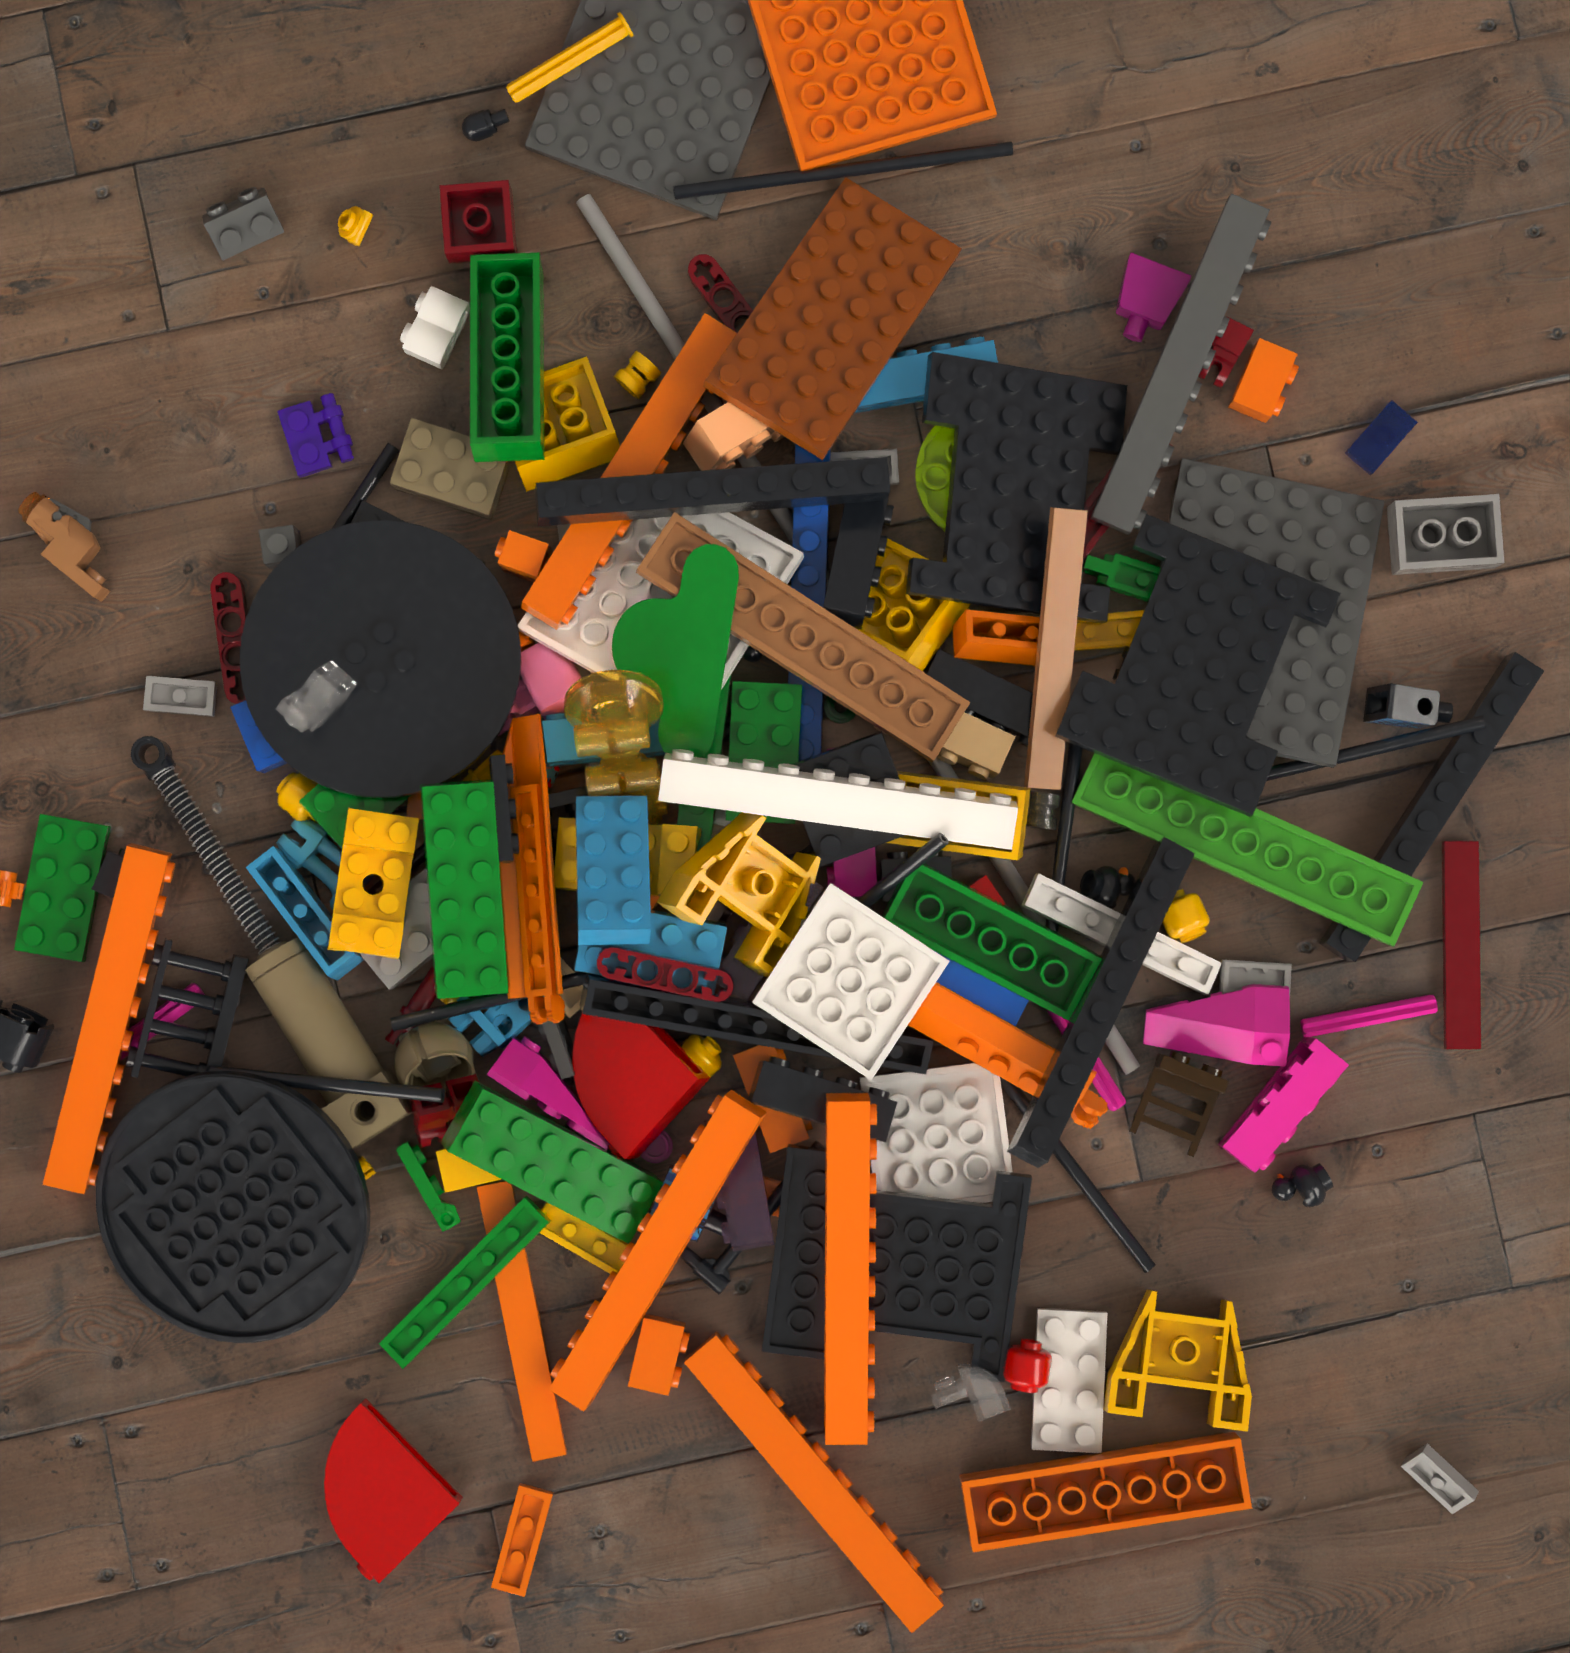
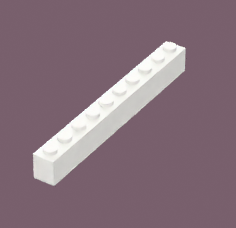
M673 749L672 754L665 753L663 759L658 801L931 839L938 833H942L948 841L1012 850L1018 805L1016 801H1011V796L1006 794L990 793V798L976 796V791L965 788H955L954 793L940 791V786L929 783H920L919 788L905 786V781L885 778L884 783L870 781V776L851 773L849 778L836 777L834 771L827 769H814L813 773L800 772L799 766L791 764H779L778 768L764 767V762L756 759H743V763L729 762L728 756L720 754H708L706 759L693 757L694 752L683 749Z

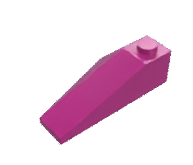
M1251 984L1243 986L1242 990L1225 994L1218 992L1210 994L1211 997L1191 1002L1184 1000L1146 1009L1143 1044L1246 1064L1286 1067L1290 1040L1289 986Z
M526 1036L522 1040L517 1037L513 1038L487 1075L525 1100L534 1099L544 1112L559 1120L563 1118L567 1121L566 1124L570 1128L605 1150H608L609 1142L593 1125L581 1101L563 1079L561 1080L559 1073L553 1070L548 1059L539 1053L542 1047Z

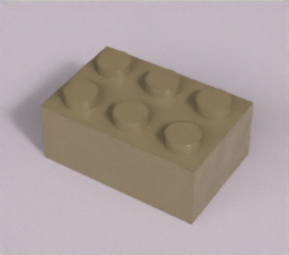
M411 418L390 484L397 491L493 521L512 461L475 462L470 446V436Z

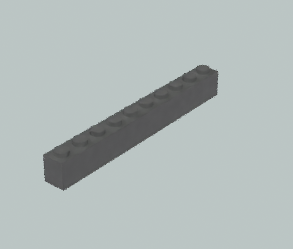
M1232 193L1228 197L1091 515V520L1127 535L1132 532L1133 528L1140 529L1147 513L1146 510L1142 509V506L1147 496L1154 497L1161 480L1155 477L1160 464L1167 466L1175 447L1169 445L1174 432L1178 434L1182 432L1188 418V414L1183 413L1188 400L1195 401L1201 388L1202 382L1197 381L1202 368L1209 369L1216 350L1211 349L1215 336L1222 338L1230 318L1225 317L1229 304L1236 305L1244 286L1238 283L1243 271L1250 273L1258 254L1252 252L1257 239L1263 241L1270 228L1271 221L1266 220L1270 209Z

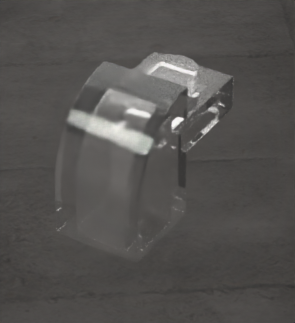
M331 660L314 669L302 688L282 699L276 710L285 717L289 725L297 728L301 733L308 729L314 732L341 707L358 683Z
M971 1362L956 1365L961 1378L954 1380L953 1376L943 1378L934 1383V1389L929 1390L936 1409L969 1396L979 1422L1011 1410L1004 1389L997 1377L982 1366L971 1365Z

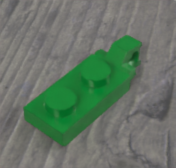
M1117 553L1114 555L1105 554L1104 559L1087 555L1082 566V573L1098 577L1096 584L1110 587L1111 591L1146 602L1150 598L1160 570L1158 566Z
M409 1141L398 1146L396 1151L442 1232L461 1222L456 1206L441 1200L439 1195L444 1193V1190L435 1174L428 1177L422 1165L427 1163V1160L419 1145L416 1144L411 1147Z

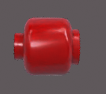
M1021 1339V1344L1012 1345L1008 1348L1003 1375L1005 1380L1011 1383V1389L1025 1393H1037L1038 1388L1048 1384L1052 1356L1047 1350L1041 1348L1042 1342L1032 1339Z

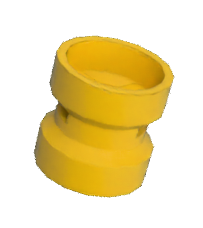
M635 351L629 358V364L626 368L619 369L613 378L628 393L639 400L646 392L645 387L648 383L655 382L661 375V372L643 354Z

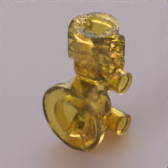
M605 670L592 673L576 681L567 690L564 697L565 717L571 726L574 727L577 756L597 755L602 758L599 765L585 767L588 796H647L648 824L658 825L662 815L668 814V802L658 801L662 774L661 766L657 764L656 758H648L640 752V749L650 748L651 746L649 728L659 720L663 713L662 690L651 678L633 671Z

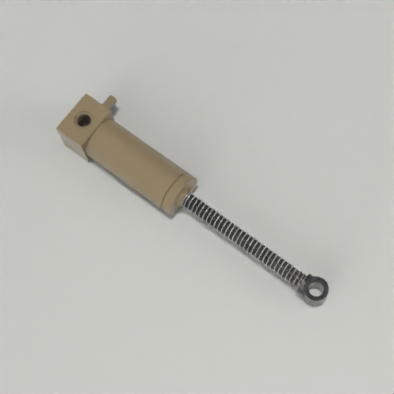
M152 736L139 738L131 748L133 763L144 771L149 781L155 780L154 784L158 785L157 789L162 791L161 796H165L164 800L169 802L168 807H172L171 812L176 814L175 818H179L178 823L183 825V830H186L185 835L190 836L189 841H193L192 846L196 847V852L200 853L199 858L204 859L203 864H207L206 869H210V875L214 876L213 880L217 881V886L221 887L220 892H224L223 897L228 899L227 903H231L230 908L235 910L234 915L239 916L237 920H241V926H245L244 931L248 932V937L252 938L251 943H255V949H259V956L256 957L257 961L245 971L307 1073L313 1076L400 1084L392 1070L384 1071L324 971L301 940L295 938L289 942L286 940L278 942L279 937H275V932H272L270 929L272 926L269 927L267 924L269 920L266 921L264 919L265 915H262L260 912L262 909H258V903L255 904L253 901L255 898H251V892L248 893L246 889L248 886H244V881H241L239 878L241 875H237V869L234 870L232 867L234 864H231L229 862L230 858L226 857L227 852H223V847H220L218 844L220 841L215 839L216 835L213 836V830L209 829L208 826L210 824H206V818L203 819L201 816L203 813H199V807L194 805L196 801L193 802L191 800L192 796L188 795L189 790H185V784L182 785L180 782L182 779L177 777L178 773L175 774L176 763L172 759L170 746L165 741ZM156 746L159 751V757L154 763L148 764L144 758L145 752L149 747ZM318 1090L327 1104L322 1110L339 1127L352 1149L358 1148L413 1113L409 1099ZM367 1101L371 1102L375 1108V1115L372 1119L364 1113V1105Z

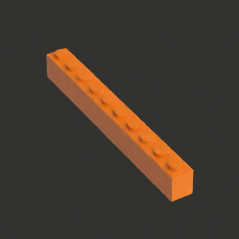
M704 313L601 478L663 474L669 465V462L665 460L671 449L677 452L687 436L683 429L690 420L695 423L705 407L701 403L705 394L709 392L713 395V392L703 387L704 382L737 335V332ZM633 520L571 524L523 599L521 609L556 630L562 622L568 625L578 609L574 602L580 593L585 596L588 594L597 579L592 576L598 564L603 567L607 564L615 550L610 545L617 535L621 538L624 537Z
M133 843L126 846L42 1185L85 1194L89 1185H96L99 1165H95L97 1153L104 1152L109 1132L103 1131L106 1118L112 1119L117 1099L111 1097L114 1084L121 1085L125 1071V1065L120 1064L122 1051L129 1052L134 1032L129 1031L128 1028L131 1017L137 1018L140 1011L142 998L136 996L139 984H146L149 975L150 964L145 963L148 950L154 951L159 934V930L153 929L156 916H163L167 897L162 896L164 883H171L176 863L170 862L172 855L170 852Z
M733 1090L726 1093L724 1097L718 1094L707 1111L712 1117L706 1127L702 1124L699 1125L690 1140V1143L694 1145L688 1156L682 1154L672 1170L676 1174L675 1179L671 1185L665 1183L654 1200L659 1204L653 1215L647 1213L639 1224L637 1231L642 1234L636 1244L630 1242L623 1251L619 1260L624 1262L618 1273L612 1271L605 1281L602 1289L606 1291V1294L601 1302L595 1300L587 1311L584 1318L589 1320L584 1331L577 1329L567 1347L572 1349L566 1360L561 1357L550 1373V1376L555 1379L549 1390L583 1412L595 1399L767 1113Z
M826 1093L825 1445H868V1432H874V1411H868V1399H874L875 1383L874 1377H868V1365H875V1345L868 1344L869 1331H875V1310H869V1297H875L876 1284L875 1276H869V1263L876 1262V1243L869 1242V1229H876V1207H870V1194H876V1173H870V1160L877 1159L876 1138H870V1125H877V1104H870L869 1093Z
M716 1331L685 1358V1365L907 1629L913 1633L944 1606L940 1596L944 1591L932 1576L925 1579L917 1568L921 1564L909 1549L903 1552L895 1543L898 1537L886 1522L880 1525L872 1516L875 1509L863 1495L859 1498L855 1496L849 1488L853 1483L842 1469L839 1468L834 1471L827 1462L830 1456L818 1441L812 1444L807 1439L804 1433L808 1430L795 1414L791 1417L786 1414L781 1408L785 1402L772 1387L767 1391L759 1382L762 1375L750 1361L745 1364L736 1354L740 1349L728 1334L722 1337Z

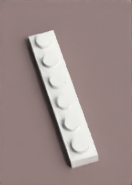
M1039 873L1034 875L1021 905L1104 947L1121 914ZM1157 932L1142 965L1203 995H1209L1222 963Z

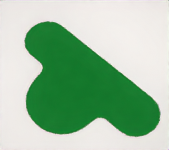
M704 544L694 549L687 557L683 567L680 590L676 597L672 599L652 598L635 603L619 619L612 638V656L621 677L635 689L660 699L661 714L658 736L665 753L672 754L673 749H683L694 752L693 757L703 758L710 750L714 739L739 580V567L734 555L725 547L717 544Z

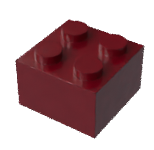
M509 180L439 185L444 252L449 264L470 262V255L517 253L513 194Z

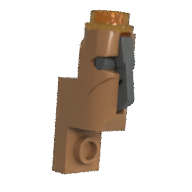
M31 493L20 505L18 513L23 516L22 521L31 526L45 544L48 545L41 555L91 596L102 602L110 593V590L102 585L106 579L90 566L86 571L84 570L101 549L95 535L91 532V520L62 503L47 497L45 494Z

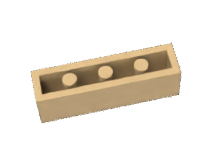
M964 712L937 755V758L951 765H955L958 762L968 767V772L977 778L987 780L989 777L993 779L1000 773L1016 736Z

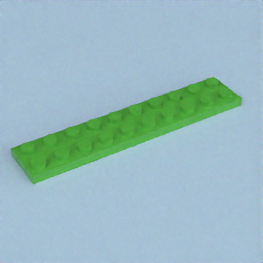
M1094 753L1072 800L1075 806L1156 842L1165 837L1195 853L1193 858L1391 947L1395 946L1423 885V882L1257 808L1251 817L1096 753Z

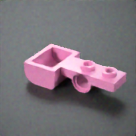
M539 642L521 652L522 680H520L511 713L499 735L509 730L512 718L535 715L540 712L546 720L545 716L567 714L593 699L576 664Z

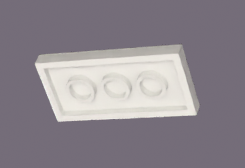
M1037 1308L1035 1340L1042 1342L1041 1348L1051 1354L1052 1362L1048 1384L1038 1388L1037 1393H1033L1032 1450L1102 1453L1108 1315L1106 1311Z

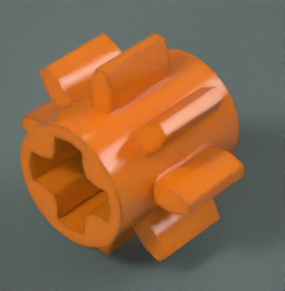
M0 870V906L11 907L12 899H22L24 884L16 882L18 873Z

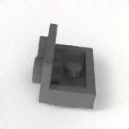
M256 187L248 188L237 195V200L225 204L224 201L213 204L206 209L207 213L202 216L203 224L222 261L285 232L264 187L258 190Z

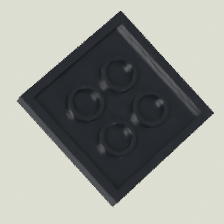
M882 731L791 764L799 766L800 772L813 773L814 769H827L834 771L836 777L849 778V774L856 773L870 776V781L884 783L885 778L900 780ZM803 821L816 856L821 858L820 867L905 836L902 834Z

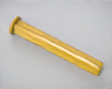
M618 12V17L507 84L506 89L515 103L520 102L629 35L632 38L634 35L621 12Z

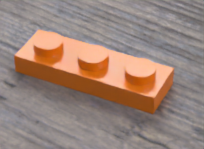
M522 1483L519 1484L491 1588L525 1597L554 1492Z

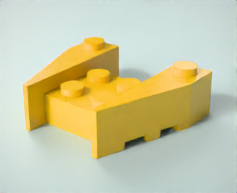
M741 812L674 872L658 898L657 903L682 921L703 925L715 903L719 900L753 925L734 958L758 975L768 977L799 931L801 920L806 918L808 906H805L810 885L811 883L815 884L821 858L815 855L796 852L793 859L790 860L757 835L766 817Z
M1147 1289L1107 1373L1103 1410L1107 1413L1143 1417L1147 1382L1210 1390L1207 1424L1217 1428L1248 1432L1252 1394L1247 1380L1243 1351H1241L1233 1302L1221 1299L1219 1319L1155 1310L1157 1291Z

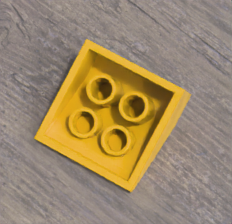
M587 356L544 371L545 460L515 461L526 492L535 489L536 483L558 481L611 462L620 448L616 432Z
M887 538L884 557L877 555L875 566L881 567L878 587L870 586L868 596L875 598L871 619L864 617L862 630H857L923 672L953 630L955 622L971 604L906 594L909 559L913 557L927 558Z

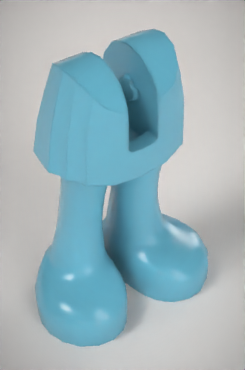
M294 820L290 826L297 831L300 837L306 839L305 844L300 846L299 842L284 833L277 840L276 844L295 869L304 867L330 889L332 893L330 907L333 910L338 875L316 855L318 853L322 854L339 867L342 850L328 839L327 832L319 824L311 820ZM368 875L364 878L363 887L371 881L374 875Z

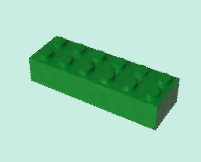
M539 252L470 255V446L475 462L545 460L543 268Z
M490 779L421 784L434 981L437 999L509 993L494 782Z
M925 863L897 885L882 914L883 918L932 950L1068 1021L1102 961V958L1092 950Z
M476 1080L441 1140V1144L448 1152L628 1244L633 1239L639 1224L645 1217L663 1184L654 1173L627 1159L615 1156L610 1150H605L591 1140Z

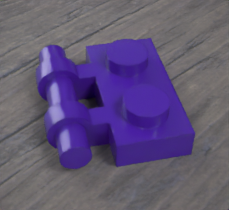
M333 393L320 397L324 409L316 413L310 400L277 411L297 475L300 478L333 468L329 454L338 452L341 463L354 459L351 450L353 442L350 434L345 432L341 419L344 414L341 405H337ZM328 423L333 439L324 442L319 425Z

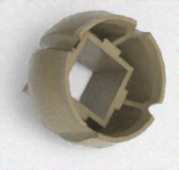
M434 1021L419 1025L398 1037L400 1043L395 1052L394 1069L400 1084L427 1086L441 1083L442 1088L445 1089L446 1096V1081L475 1073L474 1053L470 1043L459 1030L450 1025Z

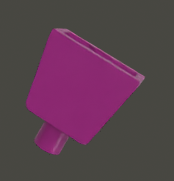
M1130 253L1124 267L1116 307V314L1128 319L1122 335L1132 341L1142 342L1147 327L1161 330L1192 276Z

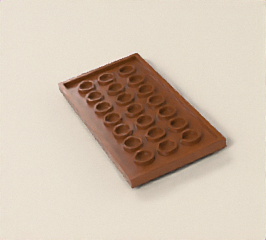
M845 177L710 372L703 387L823 460L958 258L962 248Z

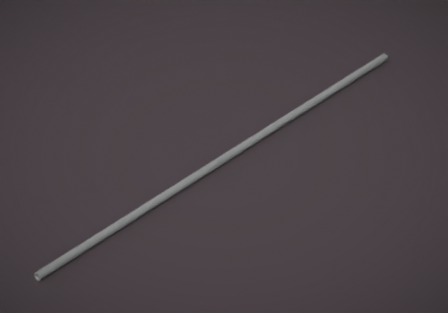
M591 194L581 197L576 202L577 206L671 355L676 359L685 343ZM707 392L701 401L708 413L723 405L715 393L712 395ZM744 455L738 458L743 468L762 466L755 455L748 459ZM789 508L769 509L792 545L793 514ZM827 570V586H828V581H829V577H830V573H829L828 570ZM937 757L932 763L928 761L937 776L959 779L950 764L941 761ZM989 857L1025 916L1045 926V917L1021 906L1029 888L1010 859ZM1113 1025L1105 1043L1125 1075L1140 1067V1064L1116 1026Z

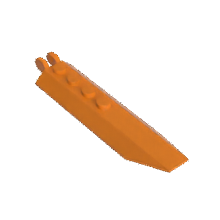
M541 714L512 718L502 755H505L506 763H512L513 784H507L508 798H515L516 819H510L511 833L518 834L519 854H513V861L511 863H499L508 999L528 997V1010L530 1011L531 1022L541 1025L547 1021V1018L548 1021L553 1023H559L564 1020L565 1001L560 996V994H563L542 723Z
M937 982L908 1024V1026L1031 1095H1034L1055 1052V1048ZM1094 1070L1091 1071L1071 1113L1074 1123L1082 1125L1083 1128L1087 1129L1096 1126L1099 1122L1098 1116L1101 1117L1108 1110L1105 1099L1088 1089L1097 1073Z

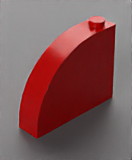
M583 1013L579 1019L573 1044L572 1062L575 1073V1085L582 1106L593 1125L609 1142L608 1148L615 1156L621 1159L639 1158L708 1082L710 1077L663 1028Z
M366 1398L355 1408L340 1427L330 1448L325 1468L324 1490L327 1511L338 1538L346 1550L358 1562L357 1568L360 1573L371 1581L374 1578L380 1583L459 1505L463 1497Z

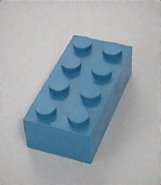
M576 796L578 945L650 944L651 905L647 796Z
M651 910L650 944L578 945L574 970L602 975L597 968V956L603 948L608 946H619L719 968L727 926L725 923L705 920L703 925L682 921L672 913ZM611 953L610 958H603L602 963L607 965V971L614 972L615 967L619 966L627 968L624 976H632L631 966L636 958L635 956H628L629 963L619 961L617 953ZM651 960L642 961L637 967L638 976L644 980L653 979L658 972L657 965ZM678 968L673 972L672 982L676 986L686 987L691 983L692 973L689 969ZM698 971V984L694 991L701 992V985H706L712 988V994H714L718 976H716L714 981L704 980L702 977L705 972Z

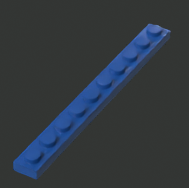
M796 444L795 464L831 461V449L825 458L821 460ZM829 505L794 507L792 547L803 552L804 558L791 578V587L823 607L827 591ZM789 671L788 684L802 685L799 762L822 753L823 693Z

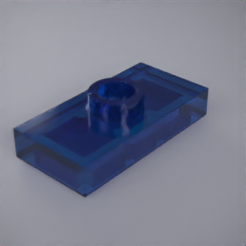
M1391 400L1345 454L1371 476L1418 422Z

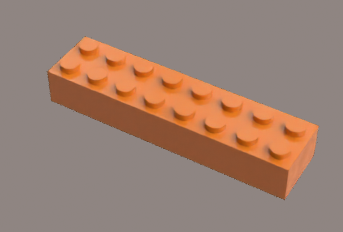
M1236 1432L959 1475L972 1552L1252 1509L1242 1442Z

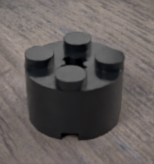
M0 1000V1060L3 1061L2 1066L21 1073L24 1067H37L50 1039L54 1025L46 1026L48 1019L27 1007L15 1003L9 1009L1 1007L3 1000Z

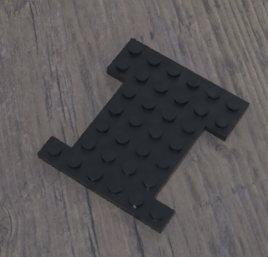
M936 352L930 353L927 362L922 423L955 428L943 561L914 557L909 559L906 594L1040 614L1050 507L1084 510L1089 451L1118 455L1123 443L1128 385ZM1081 583L1077 620L1095 623L1107 622L1110 587Z
M1146 514L1132 549L1164 561L1124 662L1115 684L1085 671L1081 672L1055 737L1251 817L1254 814L1278 751L1248 739L1246 735L1293 617L1296 615L1326 628L1341 593Z
M788 1144L762 1352L824 1359L826 1149L791 1144ZM996 1170L992 1204L876 1190V1194H870V1207H876V1229H869V1242L876 1243V1262L869 1263V1276H875L876 1284L875 1297H869V1310H875V1332L973 1344L969 1372L970 1378L1005 1382L1003 1372L1007 1350L1010 1345L1032 1176Z

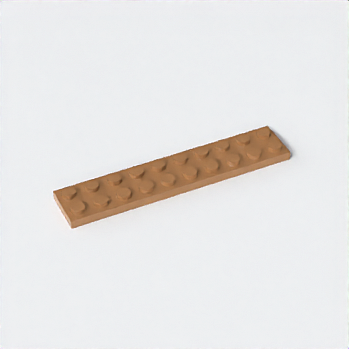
M675 512L673 513L637 568V574L671 596L676 597L680 590L683 567L691 552L704 544H717L725 547L734 555L739 567V580L730 633L931 763L936 759L969 706L970 702L682 516Z

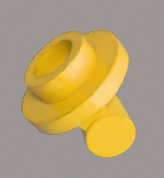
M358 206L346 209L338 219L339 235L349 243L360 247L373 214Z

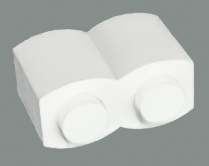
M431 286L427 293L422 292L415 305V311L418 312L413 324L409 322L406 324L400 341L404 343L402 348L406 354L443 370L469 316L470 304Z

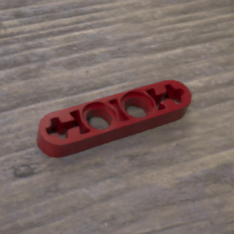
M707 254L695 256L688 265V275L691 283L721 323L737 332L734 328L735 322L741 317H749L753 312L752 308L712 256ZM699 264L703 267L711 266L709 273L715 283L718 278L723 280L714 284L709 292L705 291V288L710 287L707 279L703 275L698 278L695 276L698 273L697 265ZM720 290H728L734 296L733 303L728 307H719L714 302L715 294Z
M223 572L213 578L210 591L224 691L230 702L238 704L246 699L241 700L240 696L233 694V689L238 688L239 683L238 677L235 675L230 677V671L240 673V665L232 666L228 661V653L234 647H241V638L248 611L242 581L232 573ZM225 580H228L232 585H236V590L230 591L232 603L239 602V607L228 606L220 609V604L228 605L226 595L219 592V588L224 586ZM230 613H236L241 618V626L234 632H228L223 627V620Z
M619 946L605 947L597 956V968L602 976L608 979L713 1002L726 1000L733 991V981L730 975L719 968ZM611 953H617L619 961L629 963L628 956H635L636 958L631 966L632 976H624L627 968L619 966L615 967L614 972L607 971V965L602 963L603 958H610ZM651 960L657 965L658 972L653 979L644 980L638 976L637 967L642 961ZM678 968H687L692 973V981L686 987H678L672 982L673 972ZM698 971L705 972L702 977L704 980L714 981L716 976H722V982L727 984L726 989H720L718 995L712 994L711 987L701 985V992L694 991L698 984Z

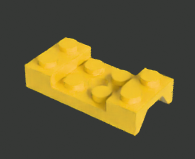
M348 809L327 950L356 952L399 959L419 818ZM368 875L380 877L383 882L382 891L375 895L368 894L363 888L364 878Z
M559 817L554 867L555 888L558 890L577 891L576 818ZM648 824L650 896H660L674 872L697 852V846L701 838V828L686 825Z

